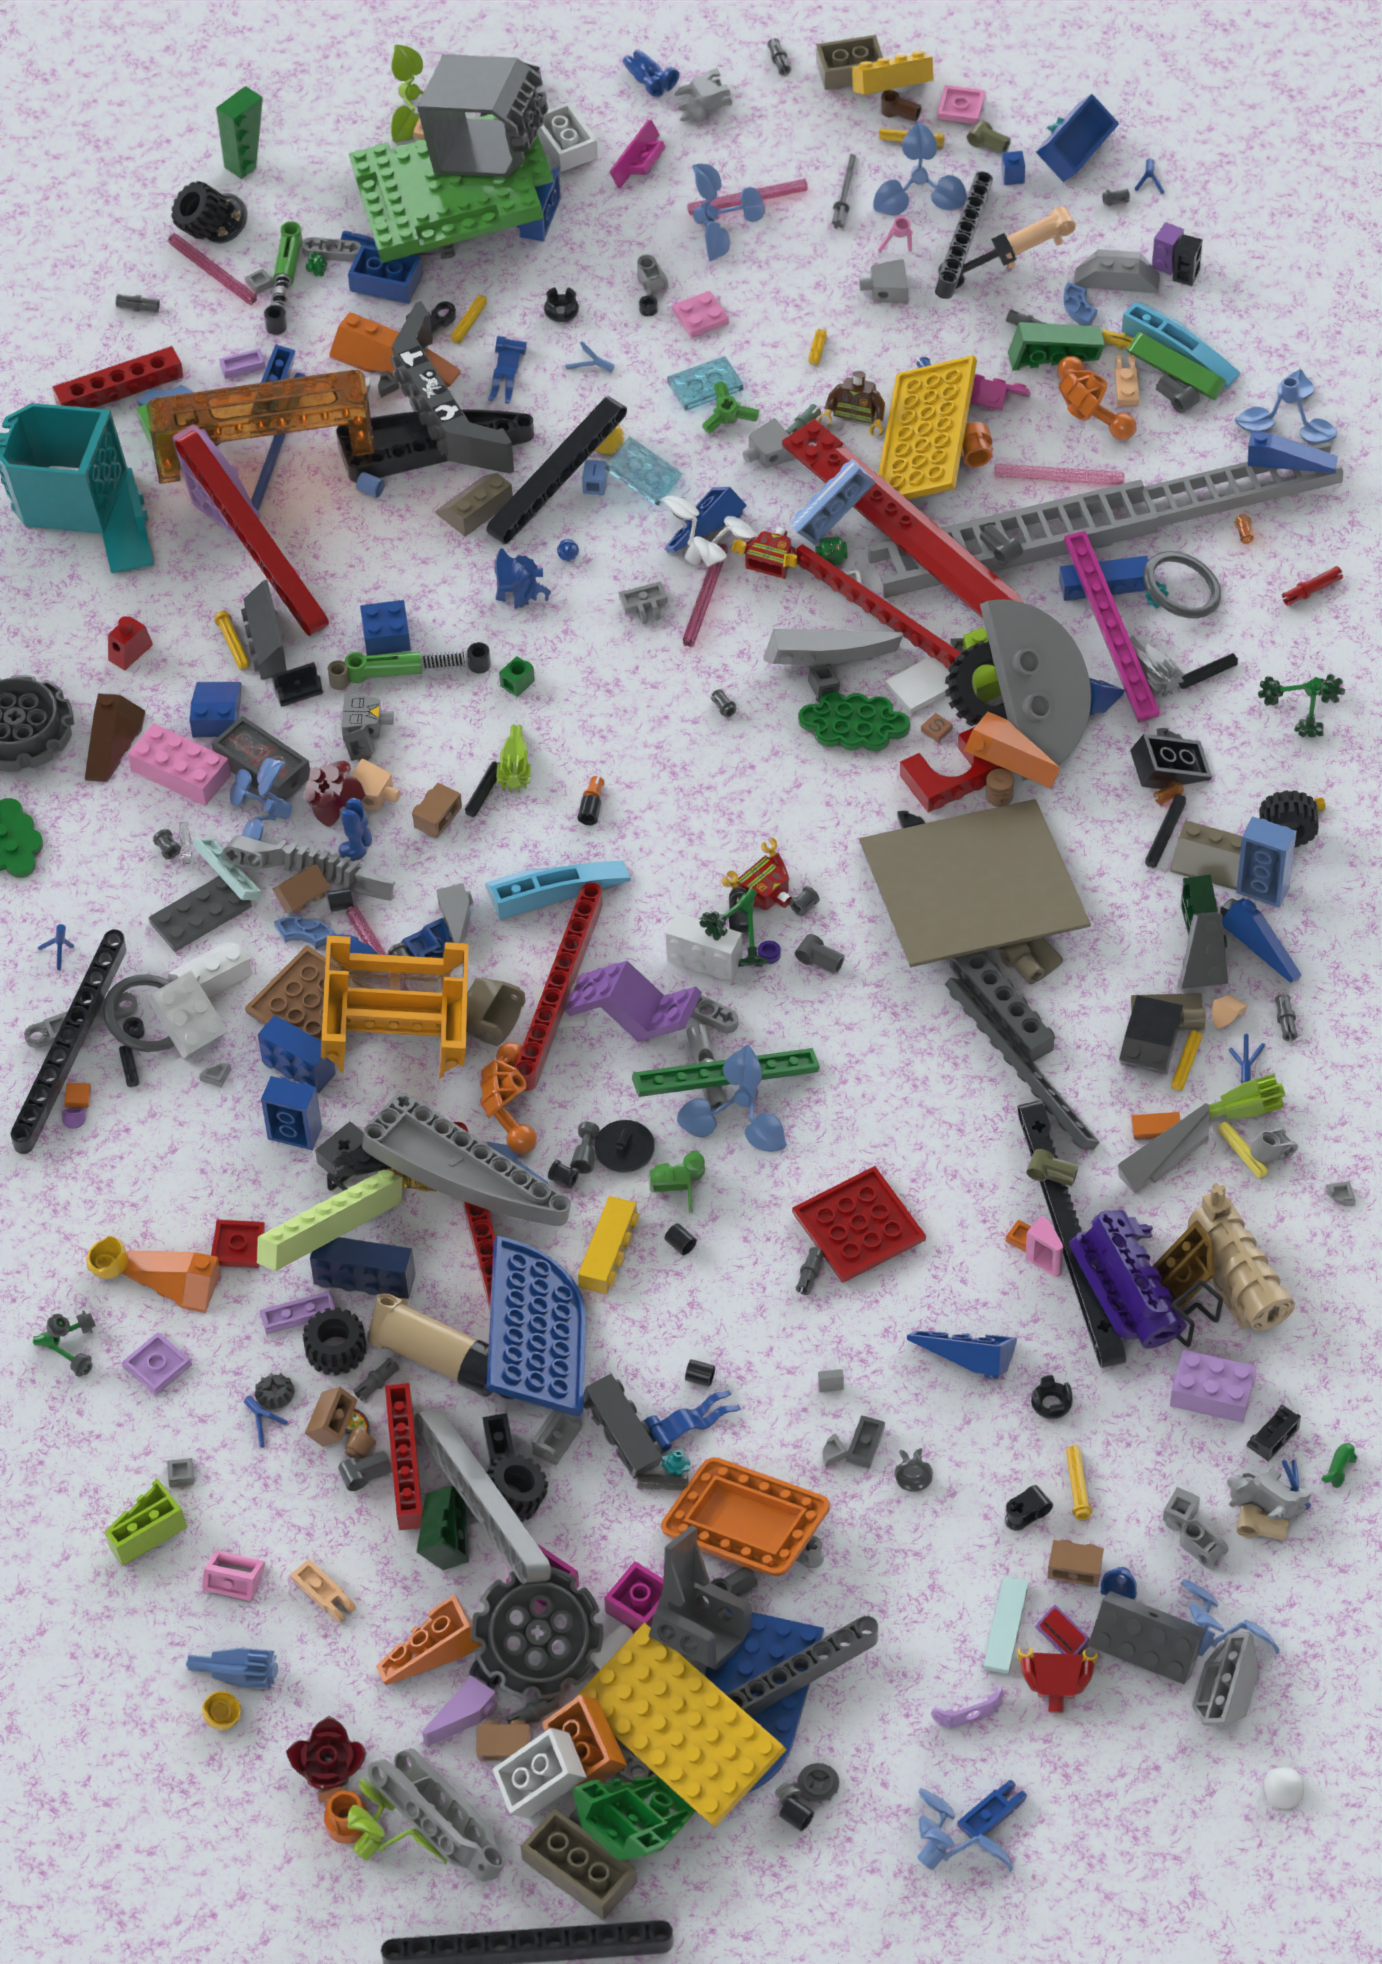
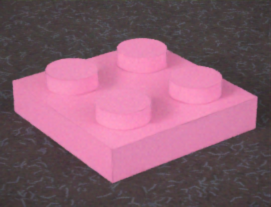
M945 85L937 119L976 125L981 114L985 90Z
M711 291L672 305V311L691 338L729 324V317Z

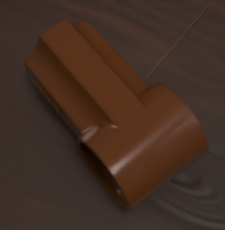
M886 90L882 93L881 113L883 116L889 118L900 116L915 122L919 119L922 105L900 98L899 93L895 90Z

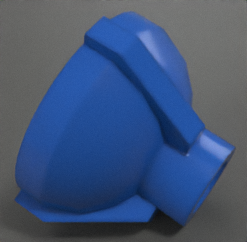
M1118 1567L1108 1571L1103 1576L1100 1590L1102 1595L1106 1596L1112 1591L1133 1600L1137 1596V1583L1129 1569Z

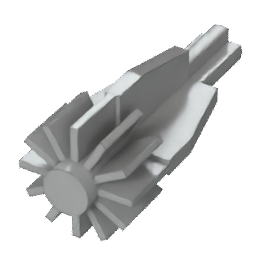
M1131 636L1130 641L1149 686L1159 696L1162 694L1164 697H1166L1167 692L1172 695L1175 688L1179 690L1178 683H1183L1184 681L1181 678L1184 676L1182 670L1165 653L1148 644L1144 647L1134 636Z

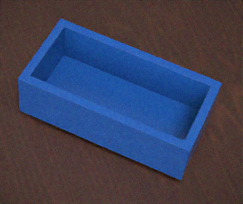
M1090 94L1074 107L1038 148L1036 153L1062 182H1065L1083 167L1120 123L1093 94Z

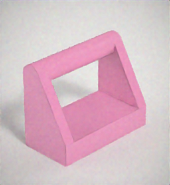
M1040 1216L1027 1231L1026 1259L1051 1275L1058 1277L1061 1275L1063 1244L1050 1221Z
M216 1550L204 1568L203 1591L252 1601L265 1567V1561ZM219 1562H225L254 1570L252 1573H247L218 1565Z

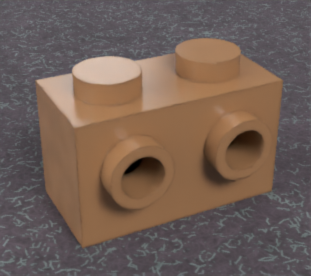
M437 783L433 789L428 790L425 799L420 805H416L413 809L414 828L438 838L462 808L461 793Z
M315 864L272 888L285 913L290 911L297 913L306 908L305 903L311 899L313 902H316L325 897L324 892L330 889V886L318 865Z
M341 1387L322 1392L305 1434L322 1447L340 1442L358 1400Z
M1053 1540L1047 1579L1098 1587L1104 1548L1094 1544H1077L1069 1540Z
M494 1720L484 1721V1725H477V1758L479 1761H504L532 1741V1728L525 1721L521 1720L510 1721V1724H500L499 1721Z

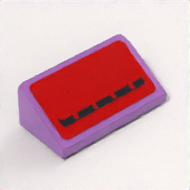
M1057 1605L1051 1607L1035 1626L1061 1654L1080 1655L1083 1650L1089 1648L1090 1638Z

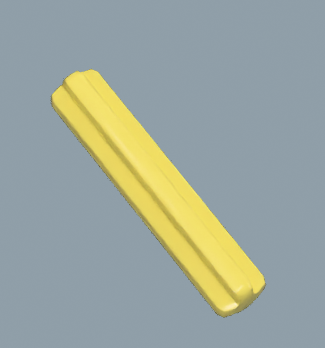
M1227 1121L1218 1126L1219 1134L1251 1171L1260 1179L1268 1174V1167L1252 1157L1250 1153L1251 1147Z

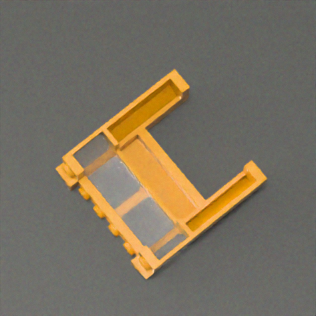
M327 935L320 1057L324 1060L327 1057L339 1066V1071L343 1073L346 1031L440 1037L439 1079L444 1076V1072L458 1064L459 1067L464 1065L467 1022L468 944L445 942L443 958L350 953L351 937Z

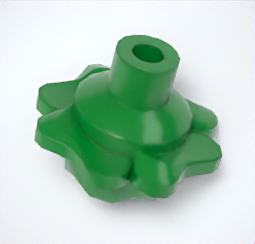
M310 253L309 263L305 265L308 272L313 271L315 276H324L327 261L320 253Z

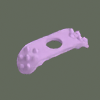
M998 1686L996 1693L989 1695L987 1701L956 1712L953 1709L944 1711L934 1708L931 1711V1716L939 1726L952 1729L984 1718L995 1712L997 1713L999 1705L1003 1704L1001 1698L1004 1696L1003 1687ZM978 1711L972 1716H967L971 1712Z

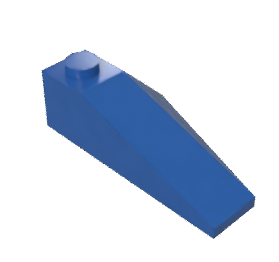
M1251 432L1248 466L1336 473L1337 455L1272 433Z
M712 487L696 505L699 515L696 517L697 524L694 537H704L726 525L724 519L727 516L737 518L742 516V510L747 505L731 487ZM685 520L687 526L676 532L665 547L667 552H677L689 545L687 542L690 539L691 520Z
M1089 678L1091 688L1089 714L1094 715L1095 712L1105 713L1124 694L1125 690L1108 682Z
M1245 898L1234 902L1222 919L1223 927L1288 982L1292 983L1299 979L1302 974L1263 914L1256 909V905Z
M913 1331L907 1335L908 1341L972 1372L984 1374V1377L989 1379H997L1008 1371L1017 1343V1338L986 1334L985 1337H978L976 1339H972V1336L968 1333L955 1334L952 1337H948L949 1334L946 1332Z

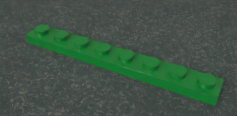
M813 1048L757 1055L762 1071L761 1080L817 1073L820 1068ZM726 1060L633 1072L632 1081L638 1097L730 1085L723 1073V1066Z

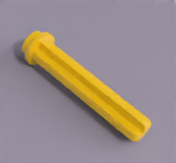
M881 128L879 130V139L903 142L904 137L909 131ZM938 132V135L933 134L937 142V149L943 147L945 135H942L941 132Z
M219 611L215 615L214 622L220 627L238 669H248L250 667L249 660L232 625V616L227 611Z
M1077 1445L1066 1448L1074 1502L1072 1513L1078 1520H1087L1091 1517L1093 1509L1088 1501L1081 1450Z

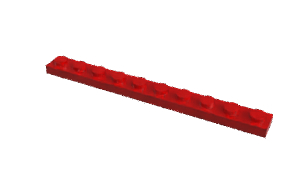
M804 544L796 548L799 559L798 565L802 569H806L818 580L828 584L834 591L844 595L847 600L860 606L864 612L873 615L880 623L886 624L895 632H903V637L909 640L915 647L925 651L931 658L941 662L947 669L955 662V658L961 654L960 651Z

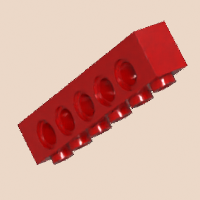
M173 346L52 386L57 405L96 408L175 381L184 376L181 361Z
M410 1383L385 1385L399 1531L417 1529L421 1526L423 1511Z

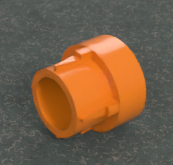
M980 422L967 423L961 456L969 467L984 466L993 458L990 430L987 425Z
M354 1790L352 1792L340 1791L335 1793L330 1799H327L325 1805L324 1823L326 1831L334 1841L343 1844L356 1842L364 1833L361 1830L348 1829V1818H343L348 1816L349 1810L353 1805H357L368 1812L365 1803L360 1800Z

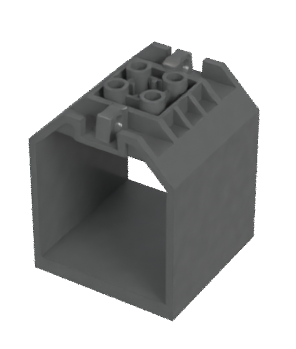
M443 54L417 105L433 173L509 177L524 162V155L529 151L533 141L536 140L539 128L543 126V116L549 110L546 92L536 91L535 86L542 87L543 85L541 75L519 58ZM465 112L491 113L499 120L466 118Z

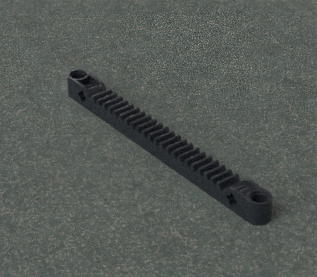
M1039 1100L1018 1105V1117L1031 1158L1035 1150L1044 1149L1052 1153L1054 1158L1058 1159V1155H1055L1056 1149L1053 1147V1140L1050 1139L1051 1125L1043 1101ZM1049 1179L1039 1181L1055 1232L1063 1244V1256L1099 1366L1104 1368L1126 1363L1122 1339L1114 1330L1069 1245L1070 1240L1081 1232L1082 1228L1079 1226V1219L1076 1218V1210H1073L1074 1204L1071 1202V1195L1068 1194V1186Z

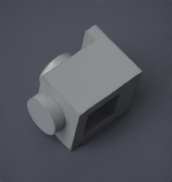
M1177 1487L1163 1512L1165 1524L1175 1531L1179 1530V1528L1182 1529L1184 1523L1192 1520L1195 1513L1197 1514L1200 1497Z

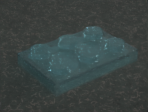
M726 356L667 376V383L685 411L717 400L714 385L719 381L726 383L729 395L743 390V383Z
M630 436L605 467L607 471L657 506L662 502L660 501L661 498L667 496L683 474Z

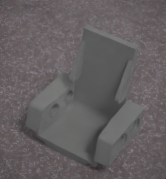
M691 1525L665 1546L663 1590L656 1612L653 1614V1622L648 1637L717 1670L738 1651L739 1645L744 1642L747 1633L752 1630V1609L748 1601L709 1583L710 1580L697 1543V1528ZM703 1596L708 1599L709 1603L704 1600ZM725 1607H728L733 1615L729 1614Z

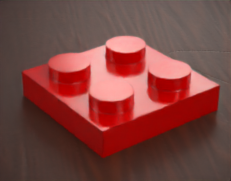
M217 1219L211 1256L218 1257L219 1266L259 1268L260 1264L257 1263L258 1236L265 1233V1222Z

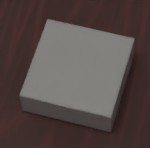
M264 269L245 277V282L256 295L274 286V281Z
M843 1369L819 1371V1392L844 1390Z
M192 1458L167 1460L169 1487L194 1484Z

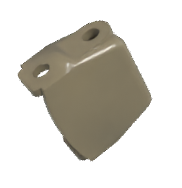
M476 978L467 992L466 1032L489 1044L501 1045L513 1030L519 1018L521 1008L526 1003L524 991L520 987L504 981Z

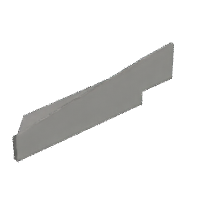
M1205 1103L1118 1164L1119 1178L1131 1190L1137 1193L1149 1179L1155 1183L1209 1139V1105Z

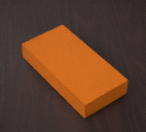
M1180 1113L1131 1115L1134 1140L1158 1137L1181 1121Z

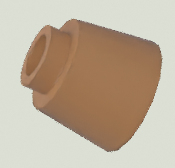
M353 1428L344 1446L346 1449L345 1454L349 1458L363 1459L376 1444V1441L365 1431Z

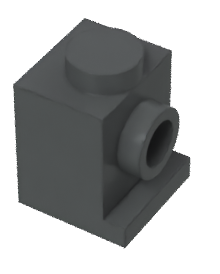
M831 664L809 669L808 682L816 695L817 703L820 702V699L825 694L831 692L839 693L840 681Z
M367 724L345 731L342 737L351 761L358 759L360 762L361 758L365 760L372 758L371 755L375 752V748ZM363 740L365 746H359L357 741Z

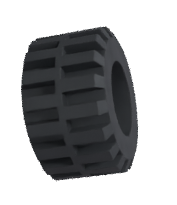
M201 181L191 182L189 186L183 187V190L174 199V205L171 208V211H173L171 214L172 222L176 227L195 239H205L206 236L210 237L222 225L223 218L226 217L227 205L225 204L227 201L223 194Z
M1285 790L1280 793H1273V796L1269 795L1266 797V800L1262 801L1259 807L1260 819L1295 830V848L1308 844V841H1312L1315 835L1318 834L1317 803L1313 801V797L1307 796V793Z
M335 1307V1310L330 1311V1308H326L323 1313L320 1311L315 1313V1318L310 1317L308 1325L304 1326L303 1333L305 1354L311 1366L314 1365L315 1370L318 1372L323 1370V1373L326 1375L332 1372L334 1376L339 1375V1372L343 1371L345 1374L349 1373L350 1368L356 1369L358 1362L364 1360V1354L367 1351L363 1323L359 1321L356 1314L351 1315L350 1310L345 1309L343 1312L341 1308ZM332 1337L346 1339L345 1342L337 1346L323 1344Z
M508 1453L507 1457L503 1454L492 1462L486 1473L519 1520L524 1522L525 1519L529 1520L536 1513L547 1495L548 1481L545 1480L547 1476L545 1472L540 1471L541 1467L539 1464L535 1465L532 1463L534 1460L531 1458L525 1459L524 1455L521 1454L515 1456L514 1453ZM507 1484L513 1485V1486L516 1487L520 1492H516V1491L512 1490L511 1488L508 1487Z

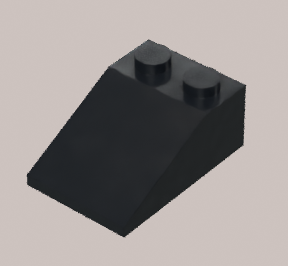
M1143 734L1130 750L1141 787L1164 789L1208 781L1212 778L1200 741Z
M1137 995L1120 1053V1064L1167 1075L1183 1005Z

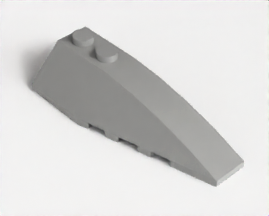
M773 629L763 659L771 664L826 665L859 661L898 650L903 638V632Z

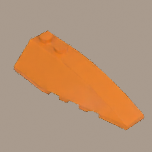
M349 312L338 326L329 357L365 372L373 373V370L384 373L388 371L392 375L394 367L390 356L393 355L392 345L399 332ZM427 348L425 351L427 357L445 385L450 387L460 375V370Z

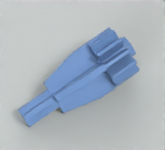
M233 1648L213 1651L212 1657L188 1655V1661L186 1662L188 1670L212 1672V1678L239 1687L271 1689V1684L275 1683L274 1678L278 1674V1663L275 1662L277 1656L274 1655L273 1650Z

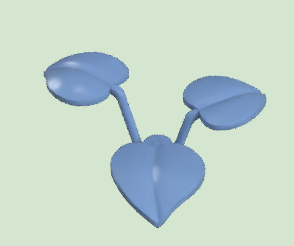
M917 122L906 134L902 142V150L906 157L911 160L919 159L918 165L911 170L912 178L909 179L904 188L896 179L884 182L877 190L873 200V209L875 211L889 215H897L904 212L909 204V196L905 191L913 182L916 184L927 182L935 188L931 194V200L940 209L955 210L965 205L967 194L964 184L959 178L953 175L943 176L939 179L938 186L928 178V172L922 166L923 159L929 160L935 156L937 142L929 128Z
M708 164L692 165L695 173L696 186L701 197L707 199V201L701 203V207L694 209L693 218L697 224L704 223V225H707L705 229L706 248L709 261H713L725 255L730 247L728 232L725 228H720L718 222H714L718 214L743 209L745 219L749 222H756L764 216L765 204L757 189L747 187L741 192L742 205L717 210L715 206L708 205L717 197L716 191H719L722 187L721 177L714 167Z
M1302 369L1284 378L1277 388L1278 399L1271 413L1262 407H1252L1243 411L1235 418V422L1247 431L1264 432L1274 426L1272 417L1275 416L1282 399L1286 403L1297 401L1301 418L1305 425L1300 429V436L1303 440L1309 443H1324L1337 437L1336 429L1326 420L1316 418L1311 420L1310 423L1306 420L1301 399L1308 398L1313 394L1314 385L1305 376Z
M267 758L259 769L257 776L260 796L267 795L272 799H265L248 792L247 790L252 781L250 773L244 769L237 772L236 781L233 783L230 792L231 804L236 807L240 806L246 795L264 802L265 812L268 813V816L255 817L253 822L248 821L242 836L261 841L264 828L262 820L275 821L276 817L286 820L290 817L292 803L278 798L269 792L285 762Z
M749 1045L732 1054L723 1066V1073L727 1081L732 1085H739V1089L735 1092L734 1097L711 1111V1105L707 1100L701 1098L692 1099L678 1112L677 1122L679 1126L694 1136L706 1137L713 1133L717 1125L713 1115L718 1114L735 1102L741 1107L749 1106V1120L752 1124L748 1125L745 1129V1136L748 1142L762 1151H778L787 1146L784 1128L775 1115L761 1113L754 1119V1107L756 1106L754 1100L758 1096L756 1087L761 1082L762 1071L757 1056Z
M1182 1580L1180 1585H1185L1190 1592L1202 1599L1205 1604V1610L1193 1602L1189 1604L1193 1623L1207 1629L1199 1652L1200 1656H1203L1211 1645L1216 1647L1227 1634H1232L1240 1628L1249 1630L1271 1644L1276 1654L1280 1652L1275 1641L1266 1630L1246 1619L1214 1639L1213 1637L1216 1634L1209 1626L1221 1632L1225 1631L1224 1627L1208 1614L1211 1605L1218 1607L1219 1603L1204 1588L1189 1580Z
M923 1788L919 1789V1794L925 1803L940 1814L938 1824L925 1815H921L919 1818L921 1839H930L917 1856L923 1865L934 1870L942 1859L947 1862L951 1856L977 1843L988 1853L1004 1862L1010 1872L1013 1870L1011 1861L1004 1849L983 1834L973 1837L947 1853L948 1847L953 1848L955 1844L952 1838L942 1831L941 1828L947 1817L952 1820L955 1818V1812L939 1796Z

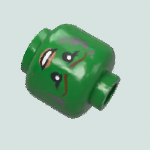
M840 537L822 538L819 546H815V553L834 566L842 565L844 559H847V544Z

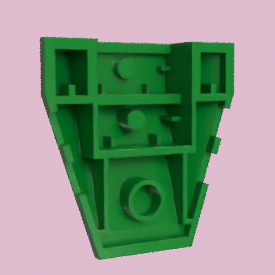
M659 1777L634 1778L632 1782L621 1783V1779H613L612 1783L600 1784L599 1780H591L573 1789L582 1828L618 1861L646 1857L663 1850L697 1812Z

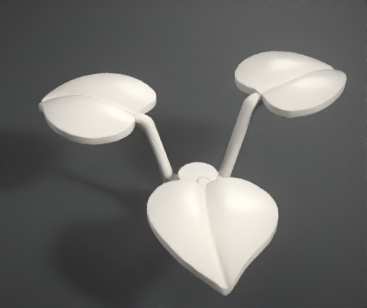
M666 496L660 500L665 502L667 507L676 516L692 521L690 539L687 542L690 546L684 555L685 559L691 564L699 565L703 559L707 567L724 561L726 553L715 543L727 531H732L736 537L744 540H752L758 536L743 520L734 516H727L724 519V523L727 526L711 542L702 537H694L697 524L696 517L699 515L697 508L689 501L676 496Z

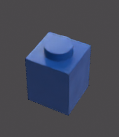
M1023 151L1002 153L1001 172L1004 185L1025 183Z

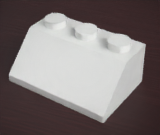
M229 941L168 973L169 978L174 981L192 971L208 998L252 975L248 956L238 943Z

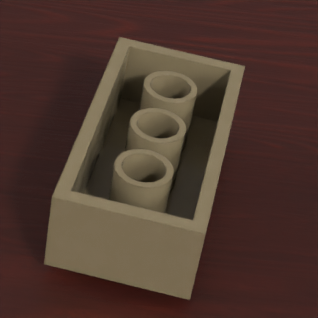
M555 1808L520 1846L522 1860L603 1921L637 1883V1870L626 1860L618 1861L584 1829Z

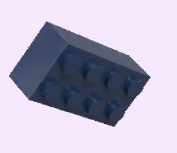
M338 1237L312 1251L310 1255L314 1285H319L323 1288H340L349 1292H366L369 1295L390 1294L399 1299H409L416 1275L412 1248Z

